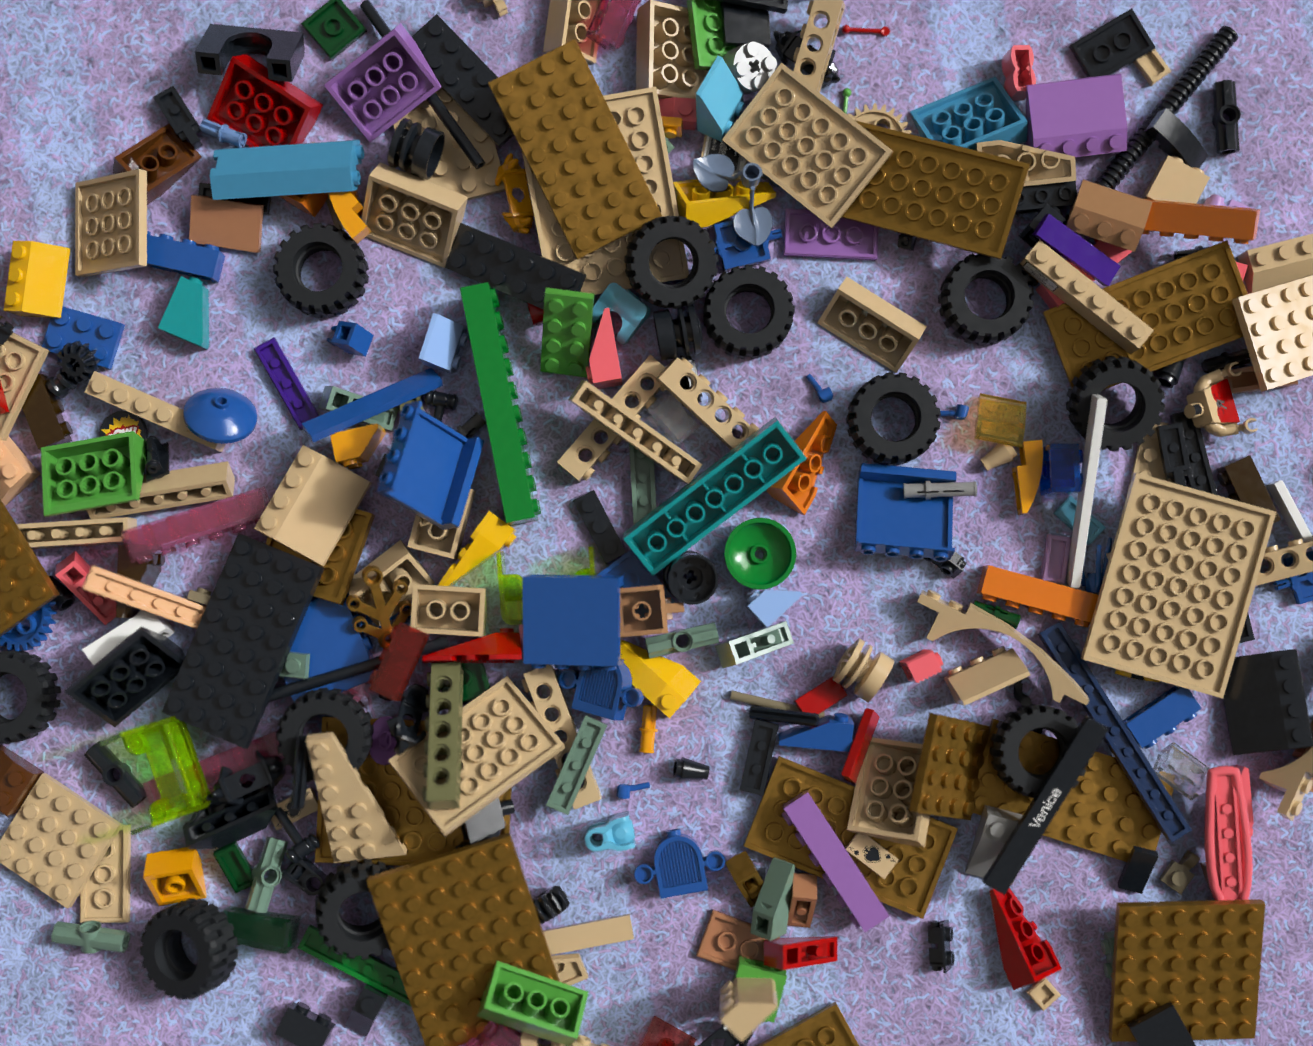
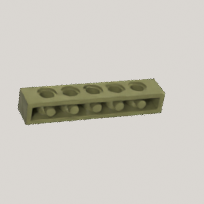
M460 662L431 663V672H427V685L430 687V694L426 695V707L430 709L429 717L425 718L426 732L429 731V739L424 741L425 754H428V763L423 765L427 786H423L422 796L423 801L427 802L430 810L460 809L464 674ZM443 687H449L448 691L439 692ZM441 710H449L448 713L444 715H439V712ZM441 732H448L446 737L438 738ZM440 755H448L444 761H437ZM440 778H447L444 784H436Z

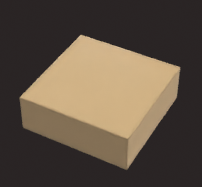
M1046 977L1035 982L1026 990V993L1042 1011L1047 1009L1061 996Z

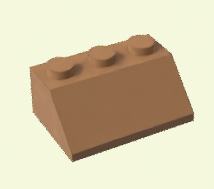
M1083 179L1065 226L1076 233L1135 252L1144 231L1152 202Z

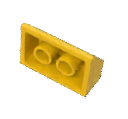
M13 241L3 311L23 317L61 318L70 248L34 241Z

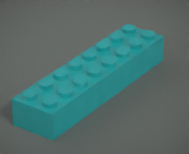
M774 417L694 478L689 484L685 485L625 531L623 539L652 576H654L807 458L777 418Z

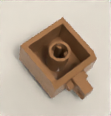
M664 585L620 588V637L668 633L667 620L673 619L672 613L685 612L684 603H671V598H665ZM639 604H644V608L649 609V613L645 614V618H640L639 614H635V609L639 608Z

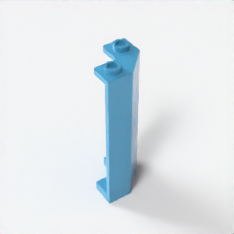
M360 140L214 150L213 158L217 163L216 168H211L210 171L213 200L355 191L358 190V185L361 184L360 172L356 170V165L362 164L364 148L363 145H360Z

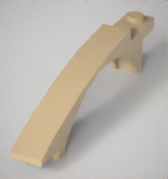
M929 589L927 592L922 590L917 602L938 612L927 634V639L934 641L943 635L963 629H988L1001 632L1022 643L1040 661L1049 678L1053 700L1060 703L1063 696L1066 695L1085 705L1088 704L1087 694L1076 681L1043 649L1008 623L972 603L969 604L965 611L962 609L963 605L950 600L948 603L940 599L941 595Z
M1313 747L1296 761L1278 769L1264 771L1259 777L1266 785L1285 792L1277 812L1283 818L1291 821L1300 814L1303 806L1302 799L1312 788Z

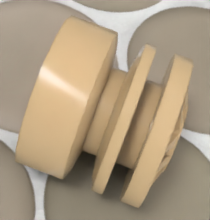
M858 638L842 655L832 680L839 683L846 676L843 687L846 689L855 681L857 684L854 694L869 702L885 682L895 660L882 652L875 655L873 659L870 658L873 646L868 645L861 652L865 641Z

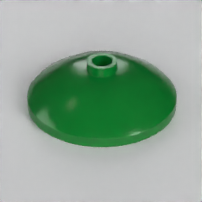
M767 518L749 519L739 524L729 535L724 551L725 563L730 574L740 584L751 589H769L782 583L792 572L796 562L795 542L789 531L780 523ZM757 550L763 551L764 556L762 559L755 557Z

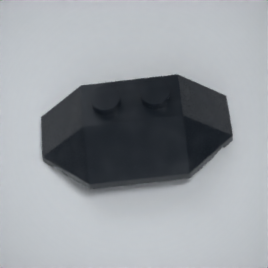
M246 781L241 785L244 788H250L253 782ZM268 785L238 798H243L244 801L238 806L222 804L219 800H205L192 815L189 822H186L182 827L186 847L188 849H218L265 829L278 809L274 790H270Z

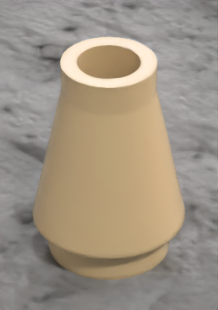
M1006 440L1004 442L1000 441L980 461L985 469L989 471L992 468L1014 461L1013 458L1018 455L1011 443Z

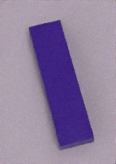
M1050 214L1044 215L1033 233L1035 237L1103 286L1110 285L1121 267Z
M273 337L254 348V351L298 428L303 430L302 423L320 415L276 338Z

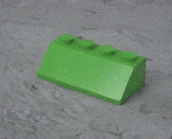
M497 961L483 992L477 1017L570 1046L578 1039L589 992Z

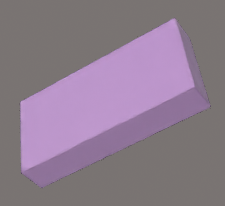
M1052 534L1046 535L1040 575L1041 580L1065 585L1072 538Z

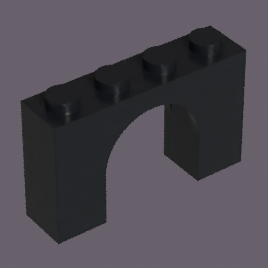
M210 24L195 50L198 73L222 75L233 56L261 54L267 56L269 80L293 82L305 55L303 32Z

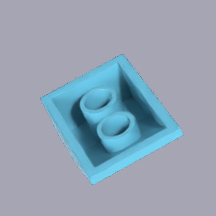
M717 56L696 92V117L698 132L722 142L724 136L734 125L736 117H740L743 113L745 103H743L742 89L724 59Z

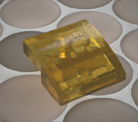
M980 393L977 404L974 439L1021 448L1026 423V402Z

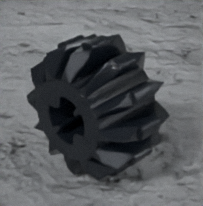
M80 340L67 343L57 354L60 359L57 360L56 364L62 366L60 373L66 372L68 380L75 378L76 382L91 379L93 372H98L99 369L97 364L100 359L94 356L97 350H90L89 343L82 345Z
M560 886L548 888L533 899L541 924L555 918L569 906L568 896Z

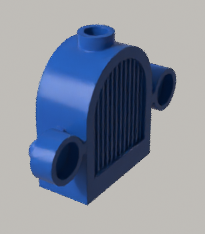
M625 663L616 667V670H602V666H593V669L581 670L579 675L574 670H564L558 677L559 685L562 688H576L572 709L616 721L624 720L627 707H638L643 702L642 691L638 688H631L632 676Z
M672 829L666 831L667 836L656 847L654 854L655 866L642 863L634 871V877L640 884H648L652 881L653 876H657L660 898L662 899L708 890L704 867L707 866L712 871H719L725 865V858L717 850L710 851L707 856L702 857L701 849L692 837L682 834L680 829Z

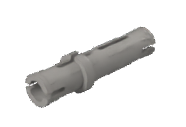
M976 481L903 483L904 499L925 497V500H931V497L977 496Z

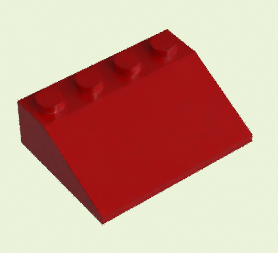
M245 54L231 58L207 119L220 125L226 124L229 128L246 134V145L249 147L301 144L315 125L323 104L290 82L269 80L267 67Z

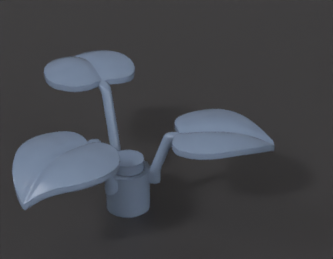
M710 154L693 159L695 176L705 189L712 192H723L727 189L729 181L733 182L738 178H741L743 186L750 188V210L741 209L738 211L733 220V227L736 234L751 245L759 246L764 243L772 229V216L765 207L754 209L755 187L758 186L760 178L763 180L768 178L769 183L774 187L780 186L767 177L756 163L746 164L743 171H738L735 176H732L734 164L725 155Z

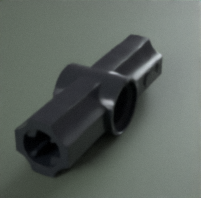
M1222 80L1213 84L1214 116L1212 117V123L1216 130L1217 154L1229 155L1240 151L1238 120L1240 119L1241 112L1237 107L1235 81ZM1222 114H1226L1230 121H1226Z
M102 740L91 746L84 754L100 772L103 781L107 785L112 786L131 808L136 807L150 794L131 773L130 767L126 763H122ZM115 768L121 773L119 780H116L113 776Z

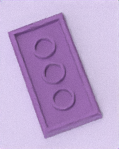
M785 209L783 256L877 261L879 227L840 218L835 226L831 228L810 210Z

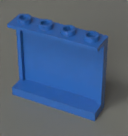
M420 400L404 404L400 412L398 426L393 433L394 439L391 448L386 455L387 461L383 473L379 477L377 492L443 530L458 528L484 440L478 436L469 439L421 410L422 401Z
M861 463L857 483L855 551H859L864 555L881 553L888 557L902 555L909 556L911 559L933 558V560L938 562L950 560L955 552V548H952L953 497H931V500H925V497L904 499L903 483L918 484L925 483V481H930L931 483L956 482V471Z
M545 574L523 576V664H531V668H545L546 665H555V669H568L569 665H578V669L590 670L593 669V666H602V670H616V667L623 664L624 659H620V587L623 586V576Z
M347 593L343 606L319 598L310 602L290 650L291 652L310 654L309 677L374 658L371 652L373 644L370 637L365 636L364 632L355 631L352 626V620L361 615L356 614L355 611H351L347 607L346 599L350 596L349 593ZM353 600L350 606L356 605V602ZM360 621L356 626L361 627L364 622ZM382 668L311 690L317 691L320 688L333 690L337 688L341 689L342 693L381 677L380 671H382ZM283 676L286 684L303 680L302 678ZM311 690L292 695L293 702Z

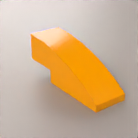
M350 191L329 193L330 200L340 222L351 238L358 244L372 232L357 215L363 209V206Z
M1042 440L1024 441L1018 444L1021 466L1012 468L1017 515L1028 513L1037 493L1043 465Z

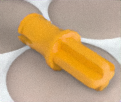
M655 705L643 706L642 726L639 727L641 731L639 752L654 753L655 732H658V729H656L657 707Z

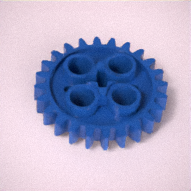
M56 602L47 603L0 637V646L7 645V650L15 649V651L32 650L33 647L41 646L40 641H47L46 634L53 632L49 624H56V621L51 619V615L57 614L56 611L51 610V607Z

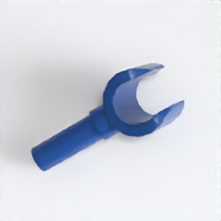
M811 374L806 376L807 380L815 388L820 402L826 403L833 399L830 387L822 389Z
M957 404L955 411H940V416H950L964 420L967 417L969 407Z
M646 782L636 785L620 784L617 787V797L620 799H630V791L650 788V783Z

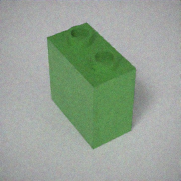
M739 955L732 982L737 977L772 978L776 985L779 1007L787 979L786 970L765 966L763 961L752 960ZM778 1008L763 1022L769 1021L774 1023Z

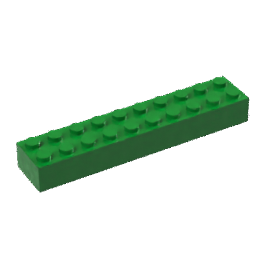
M488 282L461 287L460 291L506 523L513 526L538 521L537 515L541 514L539 500L537 498L534 499L533 492L537 491L535 478L529 475L528 471L529 468H532L530 454L524 450V445H528L526 433L519 425V422H523V417L519 405H515L514 399H518L517 388L514 385V381L510 380V376H514L513 367L509 358H506L505 353H509V347L505 335H501V331L505 330L504 322L500 311L497 312L496 308L500 307L499 297L495 288L491 289Z

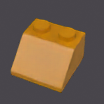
M376 423L330 435L336 463L348 467V469L362 467V463L369 461L386 434L385 429Z
M183 847L147 854L143 878L159 906L174 904L194 898L198 900L207 897L202 860L196 849Z

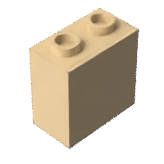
M1168 155L1160 162L1142 199L1197 203L1210 177L1205 175L1203 170L1184 164L1182 159Z

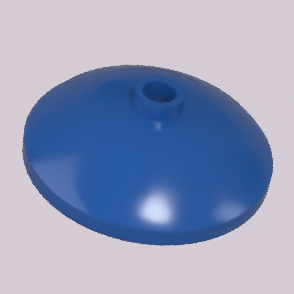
M209 388L195 393L187 400L184 406L183 418L187 428L197 437L212 443L227 444L243 440L254 431L257 424V411L253 403L237 391L227 388Z

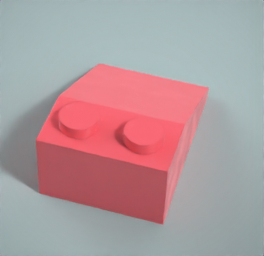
M604 308L589 358L590 366L586 367L588 382L594 384V387L597 389L623 385L609 308Z

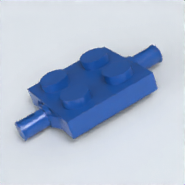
M733 220L714 224L716 234V248L714 250L715 254L718 253L722 259L725 271H730L731 268L736 266L743 268L745 265H755L770 261L769 241L782 238L781 229L779 228L772 230L764 243L759 246H753L736 234Z
M1313 550L1306 552V557L1309 560H1313ZM1292 556L1283 558L1286 567L1293 563ZM1313 571L1273 582V585H1279L1274 587L1276 591L1290 587L1296 604L1313 601Z

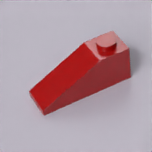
M836 936L777 938L772 941L764 940L765 966L787 970L837 961Z

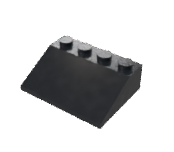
M141 626L67 687L64 692L113 727H116L178 675L185 655L182 649L166 636Z
M1297 649L1235 657L1223 697L1232 754L1242 755L1312 747L1313 736Z

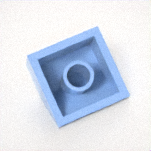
M433 313L419 355L421 362L427 367L452 374L453 370L458 369L461 356L458 355L461 346L465 347L467 343L468 333H466V328L457 322Z
M756 590L746 599L748 604L745 607L764 628H768L803 594L800 591L763 590L760 592Z

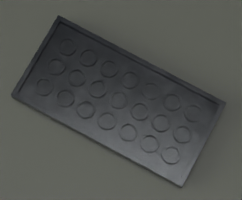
M238 533L162 712L243 749H249L325 568Z

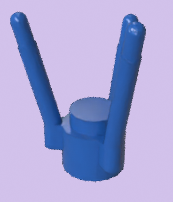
M1110 537L1107 540L1102 573L1101 545H1097L1095 573H1087V578L1084 571L1082 573L1081 586H1085L1086 592H1100L1108 564L1106 554L1111 552L1112 538Z

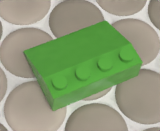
M134 431L41 447L44 516L49 517L139 501L146 464L145 440Z

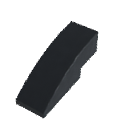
M1168 108L1157 112L1145 129L1149 135L1160 143L1158 147L1169 156H1176L1182 159L1184 164L1190 167L1200 169L1208 157L1194 134Z

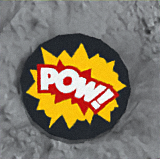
M117 411L103 420L99 437L134 431L146 440L148 438V429L145 422L139 416L128 411Z

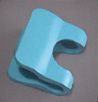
M610 283L593 306L592 322L597 323L601 320L604 308H609L610 312L618 313L622 319V327L617 334L616 340L625 345L649 317L651 310L639 297L628 289L622 288L617 283Z
M629 811L617 813L606 821L592 824L585 835L587 848L592 851L607 849L624 851L635 848V832ZM592 834H602L603 839L595 840Z

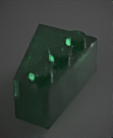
M229 906L224 910L228 917L226 920L229 924L232 923L235 929L233 934L237 936V945H247L252 948L287 954L297 945L301 916L269 911L267 913H259L234 906Z

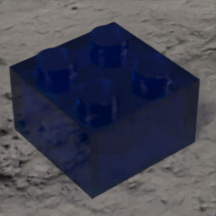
M1079 443L1049 444L1043 447L1040 496H1063L1081 492L1083 474L1080 473V464L1083 462V451L1079 449Z

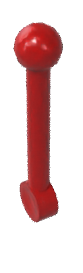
M844 25L841 28L843 34H848L849 32L873 33L886 37L890 33V29L886 26L882 27V29L854 28Z

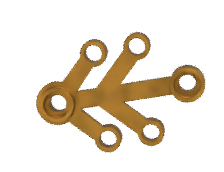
M370 565L362 571V579L366 585L370 586L375 607L362 602L357 595H350L346 599V605L351 611H359L379 620L381 628L368 624L363 616H357L352 620V626L357 632H365L376 637L382 648L392 650L397 648L401 642L400 629L408 616L411 615V602L404 600L399 603L398 610L400 613L392 625L389 617L402 595L407 593L408 585L402 579L394 581L392 584L393 592L385 604L380 587L383 574L377 566ZM375 571L372 577H367L369 572ZM404 585L402 590H397V587ZM353 600L358 601L355 606H350ZM410 606L407 611H402L403 607ZM358 622H364L361 627L356 626ZM388 635H393L391 639H385Z

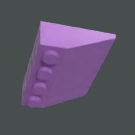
M401 23L324 84L369 142L376 139L442 87L418 45Z
M1121 74L1026 85V146L1075 157L1127 151V119Z

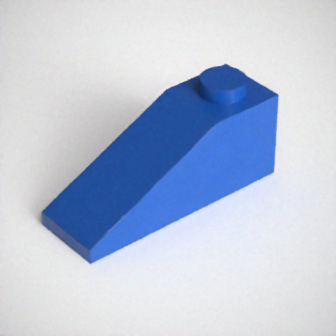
M835 713L834 716L827 715L819 719V724L816 727L799 725L778 733L779 746L849 752L852 745L854 723L852 717L844 713Z

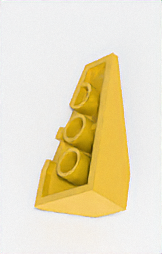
M697 179L673 182L679 216L695 221L700 227H708L734 216L741 209H750V188L743 186L741 181L737 183V186L728 184L727 189L723 192L709 191ZM759 182L758 186L755 187L754 206L776 197V192L768 182Z
M488 511L470 536L473 542L471 544L468 543L462 548L458 554V563H453L438 586L454 585L502 551L505 546L509 548L517 538L514 535L517 530Z
M620 639V659H624V663L630 670L632 685L640 689L643 695L670 719L701 681L683 665L662 656L649 659L646 649Z

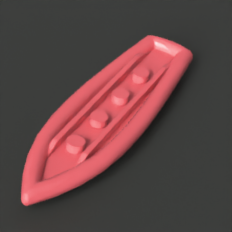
M1218 766L1207 770L1204 827L1205 860L1209 886L1214 900H1248L1252 885V845L1247 807L1240 770L1232 766Z

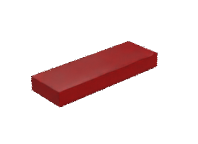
M869 708L864 710L841 775L847 781L855 784L880 718L874 710Z

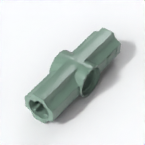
M715 622L686 629H677L673 632L645 638L649 659L719 643ZM681 634L687 635V644L677 646L676 638Z
M266 837L259 863L252 870L253 882L246 901V909L267 913L274 887L279 884L282 877L280 868L288 841ZM269 870V876L264 880V874Z
M58 921L54 925L51 939L52 942L58 944L78 946L86 954L96 953L100 950L125 953L130 941V932L102 928L101 923L98 921H86L82 924Z

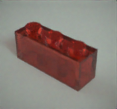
M400 622L398 626L395 625L389 636L392 639L388 648L385 647L379 657V661H381L378 671L374 670L370 676L369 683L371 686L369 690L391 700L400 701L430 634L403 622Z

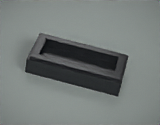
M1133 846L1118 880V888L1142 894L1159 857L1158 852Z

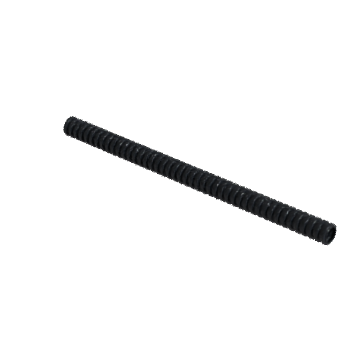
M1222 26L1192 62V65L1187 68L1183 76L1178 79L1174 87L1169 90L1165 98L1160 101L1156 109L1151 112L1147 120L1142 123L1138 131L1129 139L1127 151L1118 153L1094 183L1116 189V186L1120 184V180L1125 178V175L1130 172L1129 169L1134 167V164L1139 161L1143 153L1156 140L1145 129L1157 112L1168 108L1174 115L1179 112V109L1184 106V103L1188 101L1193 92L1202 84V81L1211 73V70L1220 62V59L1229 51V48L1238 40V35L1234 29L1228 26ZM1069 214L1065 217V220L1063 221L1064 225L1066 224ZM1024 270L1021 271L1024 276L1028 274ZM1029 275L1031 281L1028 285L1036 286L1038 281Z

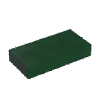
M237 841L214 850L213 855L234 892L238 893L251 887L253 869Z

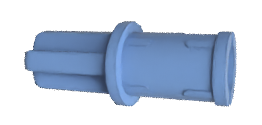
M204 119L199 127L203 133L217 138L221 143L228 142L242 148L247 141L246 134L235 131L226 124L220 125Z

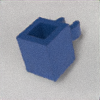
M339 321L337 326L331 327V330L335 333L333 338H327L329 343L339 347L348 354L366 357L374 337L372 333L359 324Z

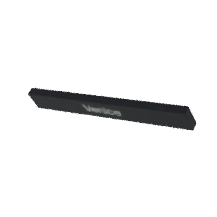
M1085 715L982 881L985 885L1004 895L1006 894L1107 734L1108 727Z

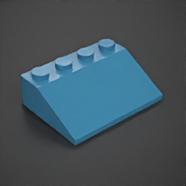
M996 76L910 111L920 137L976 150L977 142L1003 140L1021 144L1027 141V120Z

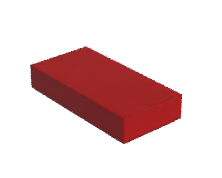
M832 676L796 699L794 703L800 712L816 713L819 715L847 697V693L840 683L832 680Z

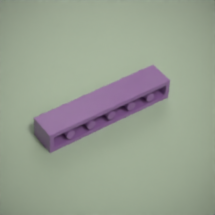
M805 790L782 805L785 810L782 816L789 826L794 824L799 831L795 836L802 846L808 845L812 851L809 857L815 866L821 865L826 872L822 877L829 887L834 885L839 892L836 898L843 908L848 906L853 913L849 918L857 929L862 927L864 932H867L888 918L887 911L809 793Z

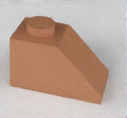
M794 873L787 925L810 928L817 902V875Z

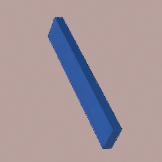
M431 367L304 422L302 426L312 442H316L442 387L443 382Z

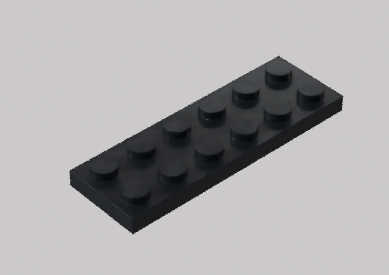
M436 14L412 38L442 86L441 88L501 148L514 134L488 85L489 82L498 77Z
M463 223L459 225L445 265L447 269L480 283L488 282L490 287L543 310L546 287L580 292L586 277L584 273Z

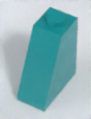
M181 276L158 328L170 335L208 350L209 290L202 285V280L190 276L189 279Z

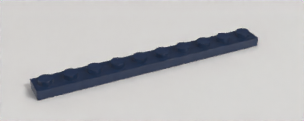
M1059 621L1038 633L1039 638L1053 660L1087 694L1088 704H1081L1089 717L1109 728L1103 738L1168 843H1173L1192 831L1087 663L1081 659L1080 652L1061 622Z

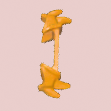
M509 153L503 165L498 167L495 179L496 186H499L503 180L510 209L509 212H502V216L513 232L528 234L530 232L529 229L532 227L534 214L527 186L526 172L518 164L519 160L513 159V154ZM514 188H519L523 191L524 197L521 202H518L513 197L512 190Z

